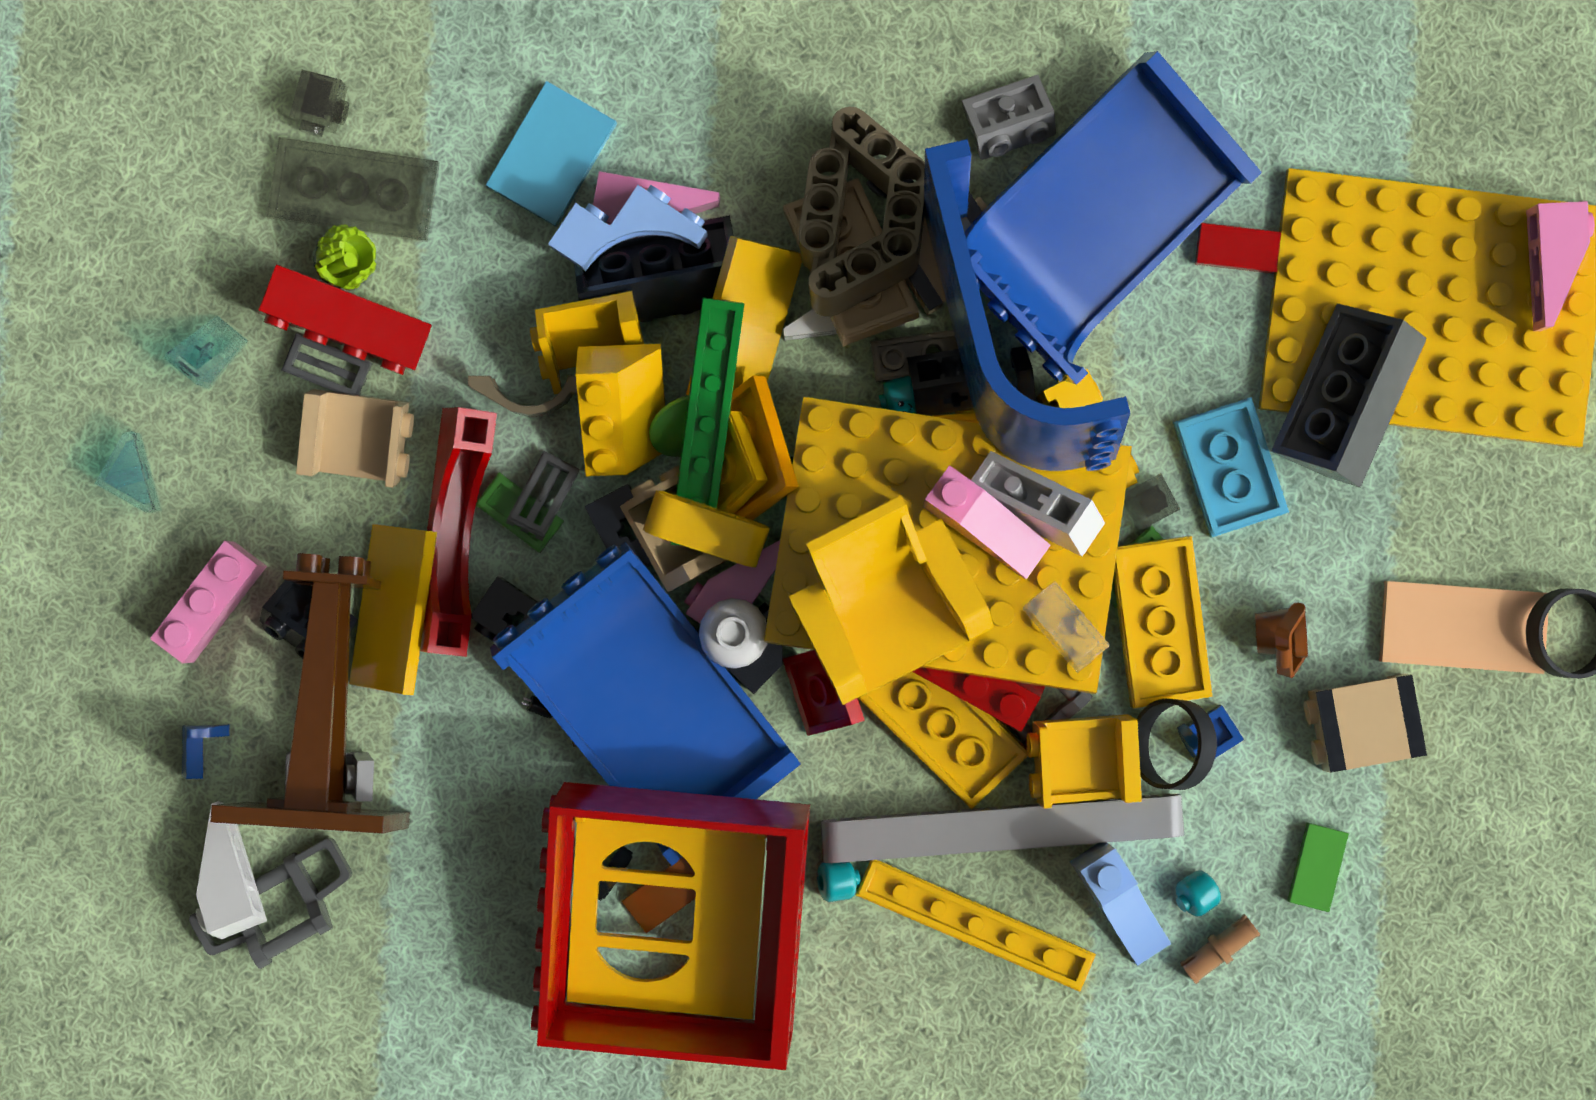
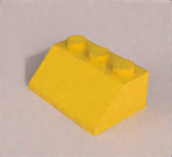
M661 344L578 347L575 375L586 477L628 475L661 455L653 447L649 438V428L653 418L665 407Z

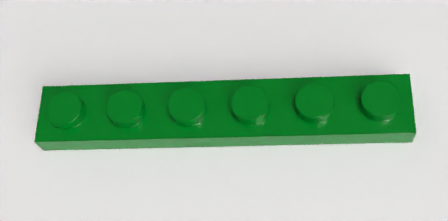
M702 297L676 495L717 508L745 304L743 302ZM670 542L671 545L683 546V545H680V544H676V543Z

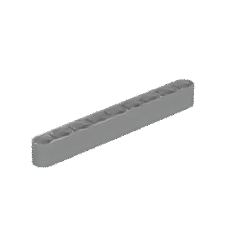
M1163 794V797H1159V795L1142 796V802L1125 803L1119 799L1083 801L1082 803L1052 804V808L1046 809L1038 806V804L1002 806V809L986 807L961 809V812H958V810L921 812V815L906 813L881 815V818L866 816L840 818V821H837V819L820 821L823 862L825 863L1173 838L1185 835L1181 794Z

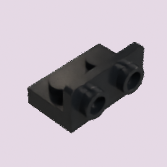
M285 580L262 606L260 622L267 634L276 640L284 639L295 647L296 653L303 659L313 586L300 585ZM350 614L349 633L356 626L358 619L352 614Z

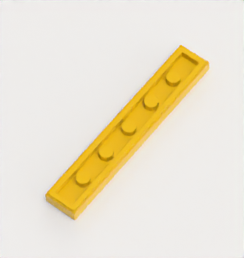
M880 860L869 861L856 891V896L1079 992L1096 956L1092 951Z

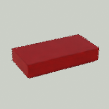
M1201 223L1199 225L1195 265L1275 274L1278 270L1281 232Z

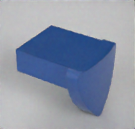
M1222 705L1207 713L1213 722L1216 732L1217 751L1215 758L1243 741L1244 738ZM1194 722L1188 726L1183 723L1177 727V730L1186 749L1195 760L1198 750L1196 727Z
M230 724L182 726L183 778L203 779V738L230 736Z

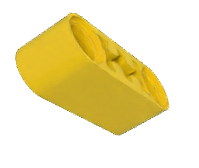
M656 490L643 527V531L655 537L753 568L757 567L770 530L768 526L757 521L661 490Z

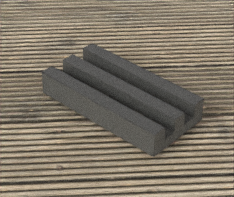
M296 333L281 371L338 393L360 396L361 389L365 385L367 374L371 370L373 363L347 355L334 347L303 338V335ZM303 344L359 366V371L355 374L299 352L300 347ZM297 359L354 382L353 386L350 389L293 366L294 362Z
M543 451L506 523L511 526L515 524L521 527V531L527 534L530 532L536 535L535 538L543 541L580 469ZM548 463L554 466L525 519L520 516V513ZM561 471L568 475L541 526H539L534 521Z

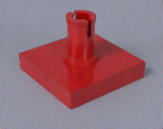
M809 650L783 659L807 736L865 721L858 698L842 705L815 650Z

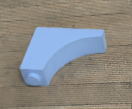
M1097 843L1070 861L1137 966L1171 945L1170 940L1144 900L1137 886V881L1113 846L1109 843Z

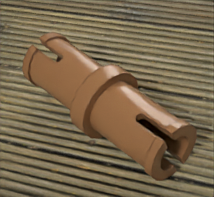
M1243 914L1241 918L1219 935H1210L1207 938L1209 941L1186 960L1181 961L1180 964L1194 983L1197 984L1199 980L1224 961L1226 964L1233 961L1232 955L1261 934L1247 916Z

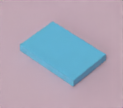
M546 81L486 186L557 227L616 127L617 122Z
M1252 397L1173 422L1210 538L1289 513Z

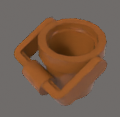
M1294 603L1290 608L1255 613L1257 653L1276 655L1277 674L1289 678L1295 676L1305 658L1308 657L1306 607L1303 603Z

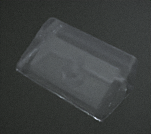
M1056 581L1023 607V610L1077 673L1110 646Z

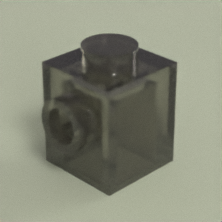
M302 69L289 117L296 124L300 125L299 131L317 137H323L324 131L336 134L338 124L344 125L348 116L349 102L345 101L348 87L341 79Z

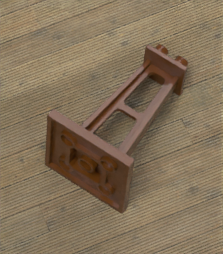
M298 553L296 571L283 570V579L300 585H313L285 797L267 798V803L239 802L212 805L210 822L381 834L409 828L410 812L361 809V802L344 801L351 588L381 590V581L370 577L371 561H366L361 557L339 556L338 574H330V558H323V555Z

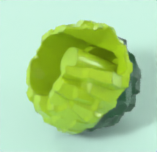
M347 224L332 226L326 231L324 237L319 238L312 254L317 274L324 282L330 283L339 289H357L376 270L375 244L364 232L358 230L356 226L349 227Z

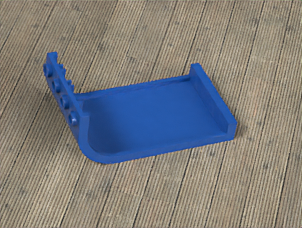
M1158 51L1145 52L1010 183L964 232L978 288L990 300L987 304L989 309L1002 322L1008 320L1018 330L1015 334L1017 340L1031 353L1036 350L1045 360L1042 366L1053 379L1059 383L1065 380L1077 385L1088 372L1084 367L1073 364V360L1079 347L1092 330L1241 184H1251L1262 172Z
M968 140L926 148L924 169L925 219L973 409L982 431L1003 454L1031 468L1046 471H1066L1086 467L1087 471H1096L1110 466L1111 461L1116 460L1130 416L1126 396L1081 407L1057 408L1029 399L1007 380L996 358L961 218L967 217L971 169V151Z
M626 542L618 547L612 545L604 550L595 559L597 564L584 574L582 571L575 573L562 584L561 588L563 590L551 600L544 598L527 612L528 618L516 627L514 625L506 627L493 639L494 644L490 647L492 658L502 670L510 666L523 680L609 786L758 799L801 765L790 748L726 667H722L709 659L701 647L699 633ZM656 843L662 855L671 866L683 857L670 847Z

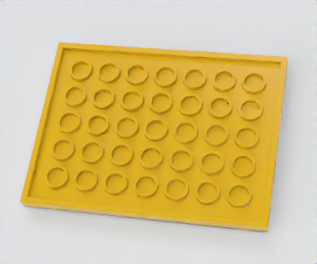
M1292 168L1287 169L1279 228L1281 240L1278 266L1273 279L1258 409L1289 412L1338 303L1402 319L1427 338L1389 425L1573 448L1583 447L1596 334V205L1588 204V212H1591L1594 216V233L1590 237V244L1555 325L1543 331L1533 332L1526 210L1541 203H1562L1564 201Z
M803 397L792 464L799 487L787 495L764 642L814 650L788 597L819 581L806 543L902 495L907 505L915 531H918L939 520L938 517L923 508L925 498L950 465L971 480L987 455L992 451L1091 499L1105 524L1083 557L1037 533L1050 544V547L1025 580L944 522L990 610L994 628L922 667L1096 694L1132 446L1120 445L1116 460H1112L1110 466L1100 470L1087 471L1086 467L1066 471L1039 470L1022 465L1003 454L986 437L979 423Z

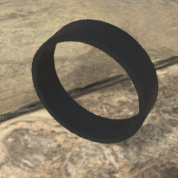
M1567 588L1551 591L1536 602L1527 619L1526 643L1531 657L1542 670L1553 676L1580 679L1595 675L1596 654L1586 666L1575 672L1569 673L1556 666L1548 656L1544 646L1543 626L1551 607L1558 600L1570 594H1575L1585 599L1596 612V593L1586 589Z
M1166 698L1156 700L1147 705L1136 718L1138 720L1140 777L1149 785L1159 789L1186 790L1198 785L1210 772L1216 757L1217 737L1211 718L1203 708L1187 700ZM1178 705L1190 715L1195 724L1198 736V750L1189 772L1179 781L1170 784L1157 774L1151 763L1149 737L1153 724L1159 715L1166 709Z

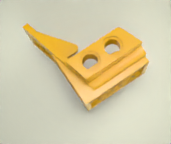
M902 495L806 543L819 581L788 596L794 612L842 705L893 682L994 628L990 610L942 518L915 531Z

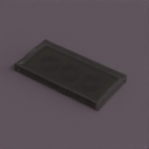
M279 137L266 217L329 228L334 225L347 224L349 227L356 226L358 230L364 233L428 242L440 163L434 160Z

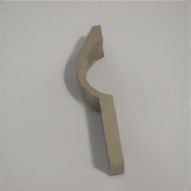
M468 376L469 387L511 412L529 417L552 414L566 405L573 395H578L576 376H568L564 388L552 400L538 406H521L509 401L500 392L496 380L492 379L491 376Z

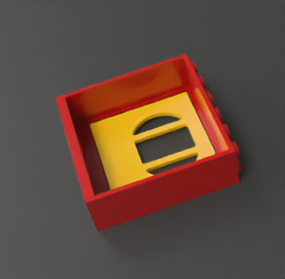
M563 782L557 795H551L549 807L544 808L542 815V832L548 833L547 847H543L541 850L539 870L541 873H546L545 887H540L537 911L544 913L543 927H538L535 940V951L542 952L541 966H536L533 979V991L540 992L539 1004L534 1005L531 1017V1030L538 1031L537 1046L786 1070L793 1037L810 804ZM635 842H654L670 847L682 855L690 864L695 874L606 867L602 863L612 852L622 846ZM765 849H766V850H767V856H766L764 898H763L761 939H760L759 966H758V980H757V993H756V1007H755V1020H753L754 1000H755V986H756V972H757V959H758V945H759V931H760V917H761V904H762V890H763V876H764V863H765ZM599 881L695 890L693 939L687 941L598 932L596 925ZM598 947L687 955L689 959L684 965L669 975L654 979H641L628 976L613 968L603 958Z

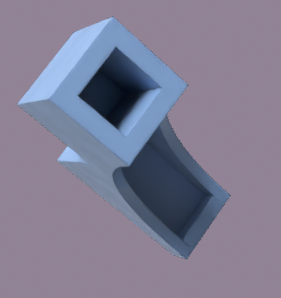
M637 185L611 225L606 223L609 216L594 205L588 203L584 209L575 203L548 245L554 251L586 271L607 249L631 238L648 235L666 236L682 240L699 249L708 234L702 228L705 221L687 208H684L681 213L668 205L671 198L652 185L647 190Z

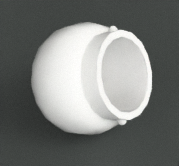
M730 598L719 601L707 610L700 622L699 639L701 647L710 660L722 667L736 669L748 666L762 655L767 646V643L764 642L767 625L766 618L758 607L746 600Z

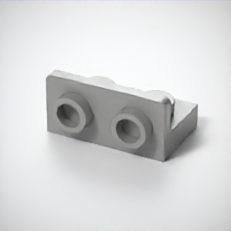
M1039 75L962 100L963 111L975 137L977 152L981 160L993 156H1002L1011 150L1029 144L1041 143L1056 134L1054 109Z

